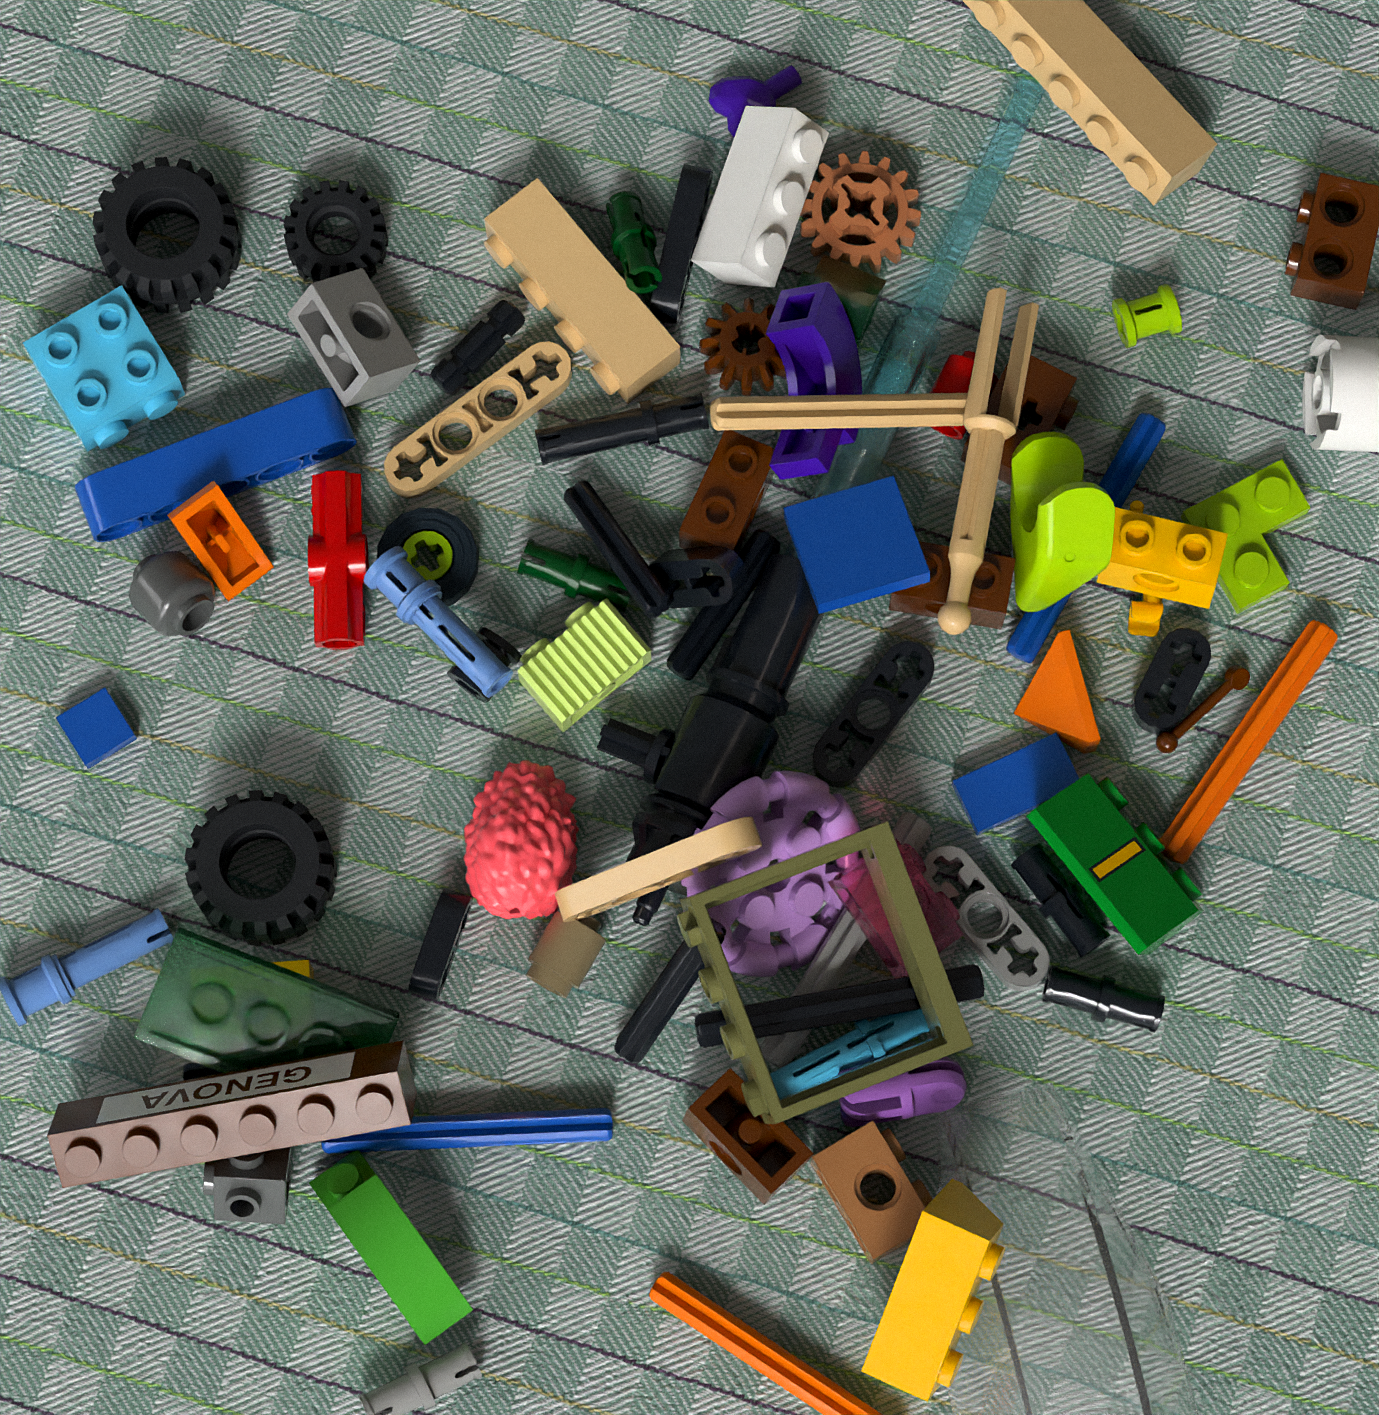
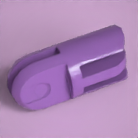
M947 1056L840 1098L841 1120L845 1126L853 1128L864 1126L871 1121L877 1124L949 1110L964 1098L967 1088L964 1078L965 1074L957 1061ZM857 1067L843 1069L838 1073V1075L855 1069Z

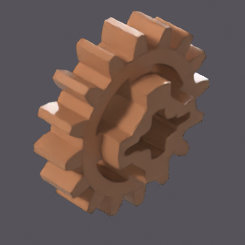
M862 151L859 162L851 164L846 154L841 153L838 156L837 169L832 170L824 163L818 166L817 175L820 183L812 180L807 194L809 199L805 200L800 216L809 219L801 223L800 234L801 237H816L811 244L810 252L814 257L825 251L830 253L828 268L834 270L841 261L849 262L850 274L857 276L860 263H868L874 274L880 273L881 258L884 256L895 264L901 260L902 252L898 244L908 247L913 246L916 234L909 227L919 226L921 211L911 207L918 203L919 193L917 189L903 190L908 180V173L903 170L892 176L889 173L890 158L885 156L875 166L870 164L868 151ZM854 181H863V182H869V183H861V182H854ZM828 197L831 200L830 205L836 212L829 217V222L825 224L821 209L825 199ZM894 202L897 211V221L891 230L888 227L889 221L883 214L889 210V205ZM850 208H853L858 213L868 209L870 211L869 218L866 219L861 214L851 218L849 216ZM847 243L865 244V245H864V246H856V245H850V244H847Z

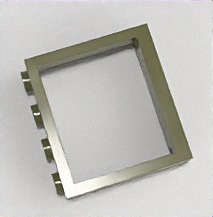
M888 821L875 824L680 900L684 912L677 914L681 933L690 948L698 947L705 965L704 969L698 971L702 988L711 1004L719 1002L727 1023L720 1027L724 1046L732 1060L740 1058L748 1081L741 1084L745 1101L754 1117L762 1115L765 1124H777L974 1046ZM861 850L932 1038L779 1098L707 909Z

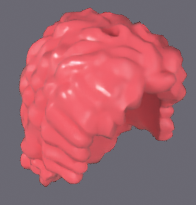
M522 760L520 764L509 762L503 772H494L493 779L485 783L484 791L478 792L473 799L476 805L473 809V818L464 827L466 843L464 861L467 866L465 880L469 885L471 896L477 900L479 906H483L492 915L504 919L520 918L522 916L527 919H533L543 915L547 917L550 914H554L559 908L555 892L571 885L573 882L572 876L577 868L576 854L578 848L575 842L579 828L576 826L577 821L570 809L574 805L576 798L565 792V782L555 778L554 770L550 765L540 766L529 760Z

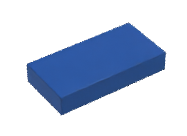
M1056 732L953 780L951 785L978 836L1035 809L1080 778Z

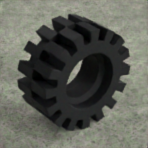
M327 180L319 182L321 187L319 191L313 192L310 186L303 190L304 199L301 202L296 199L292 201L289 206L291 215H285L283 224L288 255L292 265H296L299 275L304 280H307L308 277L312 278L314 283L363 268L369 279H371L377 273L375 265L377 263L383 264L386 257L385 246H388L383 213L381 214L380 206L374 197L369 199L367 191L359 185L356 190L350 189L349 181L339 180L338 187L331 188L330 182ZM331 217L346 218L358 230V237L353 247L341 254L326 253L314 242L317 227L324 220Z

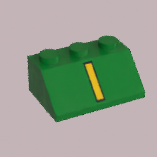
M1087 773L1036 807L1026 817L1138 955H1150L1204 911L1196 902V899L1203 895V892L1182 867L1173 873L1159 856L1166 847L1145 821L1136 827L1122 809L1129 804V801L1108 776L1099 782L1094 775Z

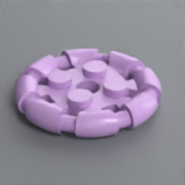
M774 771L770 778L764 780L754 776L742 781L720 797L710 808L713 814L703 829L696 828L693 835L735 819L751 816L754 818L762 847L699 873L698 868L691 869L694 875L681 880V884L687 887V897L709 889L712 885L717 886L764 868L774 859H777L778 862L860 831L861 828L851 806L840 794L832 795L829 793L828 784L815 776L795 771ZM770 802L771 813L763 814V812L767 810ZM815 811L807 825L803 824L802 821L807 813ZM857 851L836 859L835 865L823 864L707 909L710 917L721 923L726 929V935L721 946L730 970L746 976L773 977L780 968L791 966L792 971L811 962L864 877L865 864L859 863V852ZM823 901H825L827 904L814 921L809 916L816 914L822 907ZM736 919L740 923L732 933L730 927ZM778 931L783 944L772 946L770 932Z

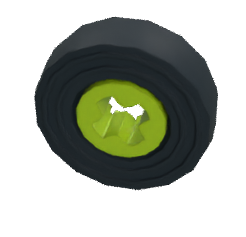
M418 508L401 514L386 527L377 545L376 560L389 549L401 546L407 552V561L411 565L418 560L417 551L421 546L426 547L430 552L440 549L442 554L437 557L438 568L430 572L425 565L415 569L426 581L434 580L440 586V591L443 594L441 600L447 606L455 604L470 590L478 574L479 551L471 530L459 517L442 509ZM398 580V582L407 590V588Z

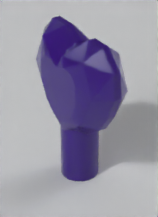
M789 65L765 81L750 76L721 78L711 87L708 102L716 113L727 118L728 131L734 138L745 106L776 107V100L800 86L802 79L792 65Z

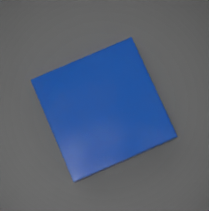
M894 476L783 507L785 522L819 614L930 582V570Z

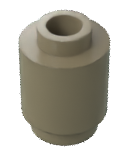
M556 911L528 958L532 965L527 971L526 976L541 987L566 999L572 987L579 989L606 942V939L597 933L602 924L591 916L563 922L561 913Z

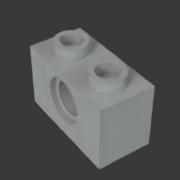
M363 268L311 283L287 313L344 407L395 391L420 362L410 341L402 332L384 303L381 294L376 290Z

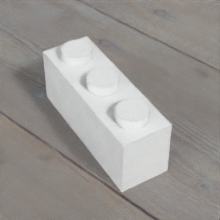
M745 106L691 261L725 284L775 288L829 132L796 108Z

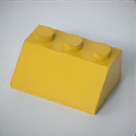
M951 1179L922 1211L861 1370L863 1373L927 1402L941 1384L949 1388L953 1383L964 1354L955 1350L962 1331L969 1335L972 1333L984 1306V1301L976 1297L983 1278L989 1281L993 1279L1005 1252V1247L996 1244L1004 1224L963 1183Z

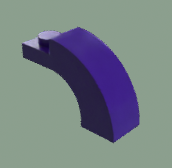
M824 282L781 290L766 335L775 345L782 359L788 383V396L862 395L860 359L854 333L846 311L831 284ZM859 428L782 429L769 466L780 480L829 473L837 446L855 443Z

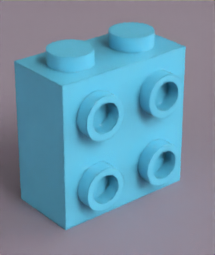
M122 285L23 342L30 359L87 452L97 446L100 449H106L119 443L128 435L129 427L146 417L149 420H155L165 416L178 405L177 399L185 395L179 377Z

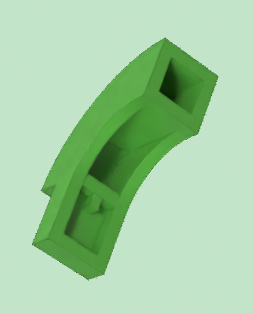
M352 1151L309 1182L424 1345L473 1311L451 1277L359 1151Z

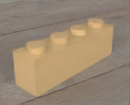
M538 178L484 218L486 236L488 238L484 241V245L489 254L503 269L509 265L514 268L523 279L519 283V287L525 297L538 311L546 307L559 322L554 328L561 340L572 352L576 353L582 349L594 364L590 371L607 394L612 395L617 391L625 402L629 404L680 364V345L636 293L629 290L625 280Z

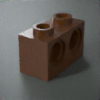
M1320 173L1313 191L1303 189L1296 215V222L1305 224L1301 243L1292 241L1284 274L1294 277L1290 292L1291 296L1356 310L1365 293L1379 228V186ZM1333 205L1341 206L1349 212L1352 220L1347 223L1335 222L1328 217L1325 208ZM1329 258L1337 263L1341 273L1334 276L1324 275L1316 269L1314 260Z

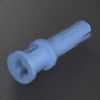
M395 546L383 553L366 572L363 580L370 589L378 588L397 608L396 615L403 623H408L409 625L417 624L446 656L482 690V693L487 698L498 693L510 681L514 672L506 667L441 600L443 594L440 591V586L434 580L426 581L407 561L408 554L401 546ZM398 580L407 588V590L398 582ZM448 630L475 657V660L448 634Z
M156 908L152 913L59 959L56 954L52 956L47 954L41 957L40 965L10 980L5 976L0 977V991L16 1023L21 1027L27 1024V1016L58 1001L64 1005L71 1002V998L76 996L75 989L175 941L159 908Z

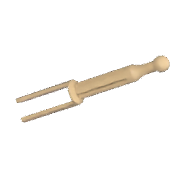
M1001 287L987 292L963 417V425L969 432L970 439L948 552L951 568L949 590L946 603L941 606L937 614L939 626L950 635L963 633L969 628L971 623V612L968 608L971 586L978 568L983 563L1004 442L1017 432L1039 305L1033 302L1019 307L998 416L986 414L1007 290Z

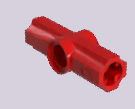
M345 470L325 471L321 474L312 475L311 485L313 535L308 536V575L310 586H314V643L316 647L331 650H347L358 646H365L366 611L364 605V585L366 584L363 580L369 569L367 534H363L361 474Z

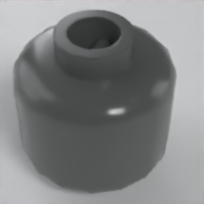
M166 551L159 555L147 556L136 566L129 590L131 605L162 635L178 636L181 634L185 636L193 634L201 629L213 614L215 589L212 580L189 557L180 551Z

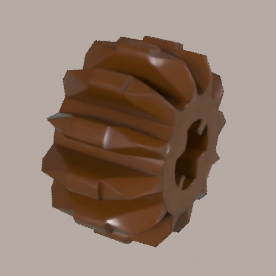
M750 297L744 300L743 312L737 313L734 306L726 302L722 305L721 313L723 320L708 318L705 322V330L710 336L701 339L699 344V351L710 356L704 362L706 374L714 375L723 372L719 387L724 391L731 388L736 380L741 382V393L743 396L751 395L752 385L755 381H758L762 389L769 392L774 388L772 374L786 377L779 352L766 335L775 306L772 303L768 304L760 314L754 312V300ZM747 339L749 340V346H752L754 341L757 342V353L746 355V348L743 349L742 353H739L738 342Z

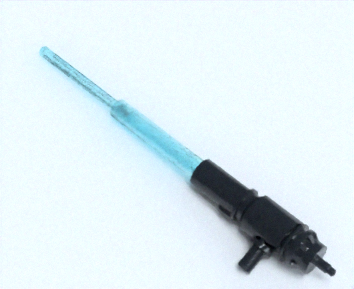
M1025 79L1018 80L909 315H896L864 382L862 395L916 394L942 337L939 330L934 326L1035 110L1044 95V90L1038 84ZM900 427L859 428L855 443L837 446L829 473L821 474L809 500L875 481ZM792 538L784 555H771L734 635L724 640L712 668L707 673L706 681L710 685L708 691L690 698L675 731L664 728L655 736L611 718L607 725H603L597 750L644 768V780L654 784V789L659 791L658 793L642 796L640 800V807L645 812L637 813L632 822L635 843L626 862L693 836L696 828L703 829L713 814L710 808L720 797L742 781L754 776L762 778L779 741V734L774 721L776 717L785 716L789 703L785 697L825 614L818 613ZM680 880L638 897L636 901L637 907L632 915L633 921L642 926L649 925L653 915L658 912L667 890L687 896V887L683 886Z

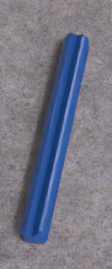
M1142 412L1138 415L1099 483V486L1104 488L1113 500L1114 507L1122 508L1166 430L1165 423L1149 413ZM1073 592L1047 609L1038 612H1025L1008 641L1006 650L1026 663L1033 662Z
M608 1108L413 1116L411 1125L321 1141V1147L324 1152L333 1154L351 1153L352 1151L378 1152L599 1142L612 1139L613 1118L611 1110Z

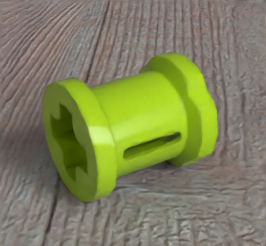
M1168 284L1158 286L1156 293L1130 301H1125L1122 297L1112 300L1115 325L1119 337L1127 349L1136 346L1137 340L1164 331H1169L1172 335L1182 331L1179 306L1173 290Z

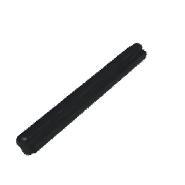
M972 964L945 969L957 1003L981 999L984 996V980L978 965ZM909 976L744 1005L757 1039L921 1010ZM721 1009L701 1012L695 1015V1032L700 1047L708 1048L724 1045L720 1034V1027L727 1023Z

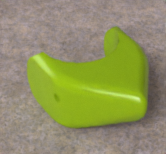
M1041 432L1030 435L1021 441L1012 454L1010 519L1013 558H1016L1014 566L1015 602L1020 610L1026 612H1038L1047 609L1107 568L1112 554L1115 520L1114 502L1104 488L1095 483L1083 481L1084 458L1082 451L1073 438L1061 432Z

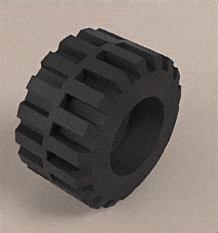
M156 157L155 167L145 169L143 161L131 165L134 174L126 178L121 172L118 173L111 180L115 191L111 193L103 190L98 199L102 211H94L93 226L96 234L93 235L108 278L112 279L115 288L122 285L126 293L130 294L133 304L145 309L148 302H151L158 313H168L169 304H178L181 313L192 310L190 301L200 298L204 305L214 299L211 289L216 285L224 290L231 281L228 270H237L240 261L237 248H242L241 234L227 191L221 182L215 184L211 172L201 167L196 173L191 161L179 158L176 167L170 166L167 157ZM168 213L183 214L200 224L199 233L193 244L177 256L155 258L142 253L136 248V241L142 228L150 220Z
M262 790L249 791L250 798L241 800L237 794L225 798L228 805L219 811L215 806L211 807L205 813L207 822L203 827L196 824L190 836L194 842L192 848L186 847L185 862L188 865V872L185 873L187 885L206 919L214 928L218 927L221 929L225 936L235 941L238 938L245 939L248 945L261 946V941L270 940L273 945L286 943L284 937L293 933L300 937L308 932L306 925L314 919L319 922L325 914L323 908L327 900L332 901L335 892L333 880L334 877H337V864L333 856L334 851L319 820L314 818L310 814L309 809L299 801L294 804L289 801L287 795L274 792L273 797L264 796ZM258 839H274L286 844L294 854L296 866L294 874L285 888L277 894L263 899L246 898L233 890L227 876L228 868L233 856L241 847Z

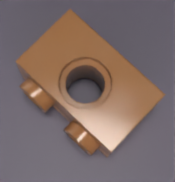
M874 1121L869 1122L815 1154L810 1162L870 1264L875 1263L912 1240L922 1211L933 1200L922 1181L917 1179L910 1183L899 1163L906 1159V1155L892 1131L887 1128L880 1132ZM870 1175L884 1176L893 1186V1198L883 1205L871 1204L861 1194V1182Z

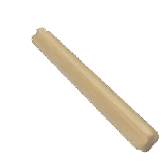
M968 393L719 397L710 404V421L712 427L717 431L964 426L963 417Z

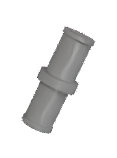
M464 1342L460 1344V1347L418 1367L416 1362L406 1366V1374L366 1394L362 1393L358 1397L366 1415H404L420 1406H423L426 1411L436 1406L434 1399L474 1379L481 1378L482 1374L479 1367L476 1366L477 1362L470 1348Z

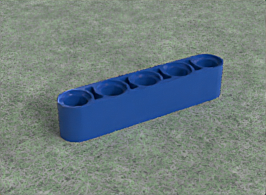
M323 388L96 472L80 480L75 485V491L94 541L107 542L170 520L167 516L170 512L212 481L219 486L226 498L341 455L352 449L356 445L357 440L344 406L333 388Z

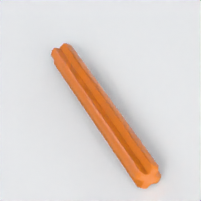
M1316 620L1308 622L1161 836L1160 840L1166 847L1161 853L1165 857L1179 864L1187 862L1337 643L1338 635L1331 627Z
M664 1271L660 1274L650 1289L649 1297L652 1301L823 1415H883L670 1272Z

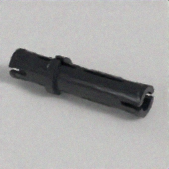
M702 393L653 405L651 400L639 402L640 408L555 427L535 429L542 466L548 465L551 462L648 441L649 446L660 444V438L700 429H709Z

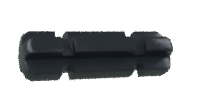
M506 300L499 301L487 313L489 320L486 323L480 320L450 351L453 357L449 361L443 358L433 368L430 376L442 391L455 395L469 381L466 377L467 374L471 372L475 375L506 343L503 338L507 334L512 337L524 325L525 317L514 304Z

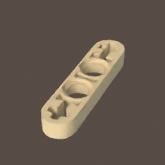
M550 341L538 342L530 346L394 446L387 454L384 462L385 477L390 489L398 496L404 498H418L427 494L562 394L569 386L572 378L571 359L567 351L559 344ZM542 359L547 364L557 361V378L550 381L545 375L539 377L530 384L531 393L535 396L527 399L522 385L513 377L516 374H520L523 383H526L537 373L535 363L537 360ZM504 389L513 393L518 400L516 409L505 417H497L490 414L485 407V401L491 392ZM451 423H461L471 430L472 439L467 447L461 450H449L440 442L441 431ZM429 440L436 456L445 463L439 467L436 466L432 456L420 466L422 476L420 480L414 482L409 476L399 480L397 477L401 474L400 461L407 459L411 464H415L427 456L426 447L422 444Z
M751 816L735 819L702 831L555 892V897L563 922L579 920L598 914L694 875L691 869L698 868L699 873L748 854L762 847V842L754 818Z

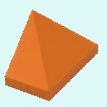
M214 481L167 515L228 602L274 568Z
M1069 629L1058 632L1013 714L1050 735L1057 732L1062 742L1083 754L1096 751L1101 738Z

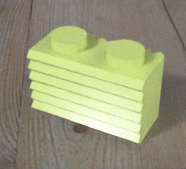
M607 598L602 600L596 607L591 602H587L579 607L565 621L564 624L568 629L558 636L554 642L550 643L547 638H543L532 645L520 658V661L524 664L518 670L520 683L562 732H565L652 661L651 649Z

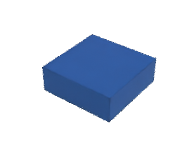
M106 688L101 689L56 717L87 769L137 740Z

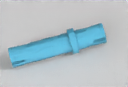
M922 1009L877 1017L871 1021L867 1019L859 1020L854 1023V1030L770 1073L779 1098L835 1077L843 1069L859 1067L871 1060L875 1061L886 1056V1052L922 1033L929 1032L930 1030Z

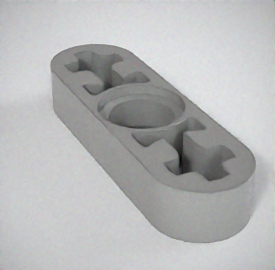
M950 845L940 846L932 850L926 856L920 873L921 884L926 893L1005 986L1016 991H1027L1038 986L1044 979L1050 963L1049 954L1044 944L965 851ZM940 860L946 866L952 865L954 862L960 865L961 869L958 872L957 880L966 891L969 890L972 883H976L981 889L970 894L963 901L959 909H955L950 903L957 900L960 895L953 885L947 881L939 886L933 880L938 871L935 863ZM978 903H990L999 910L1001 925L995 932L981 934L970 926L968 911ZM1010 927H1013L1019 934L1012 937L1009 942L1021 955L1031 951L1036 956L1031 966L1035 974L1030 977L1023 971L1018 972L1016 975L1009 971L1008 968L1013 959L1003 945L997 954H993L988 946L1001 941Z

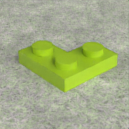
M1283 459L1184 510L1181 519L1185 524L1228 533L1217 580L1234 610L1239 614L1288 587L1290 582L1266 543L1264 536L1307 514L1311 507Z

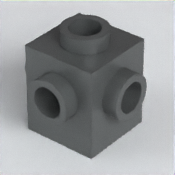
M291 1147L205 1162L203 1194L214 1196V1220L285 1224L291 1189Z

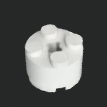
M1337 335L1317 336L1311 345L1308 355L1319 356L1316 372H1305L1302 395L1305 434L1317 436L1309 445L1315 450L1379 452V338Z

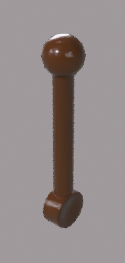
M1239 665L1229 667L1225 673V681L1174 729L1170 732L1164 731L1157 736L1155 743L1157 749L1165 754L1174 752L1178 746V740L1231 690H1242L1247 686L1250 680L1249 672Z

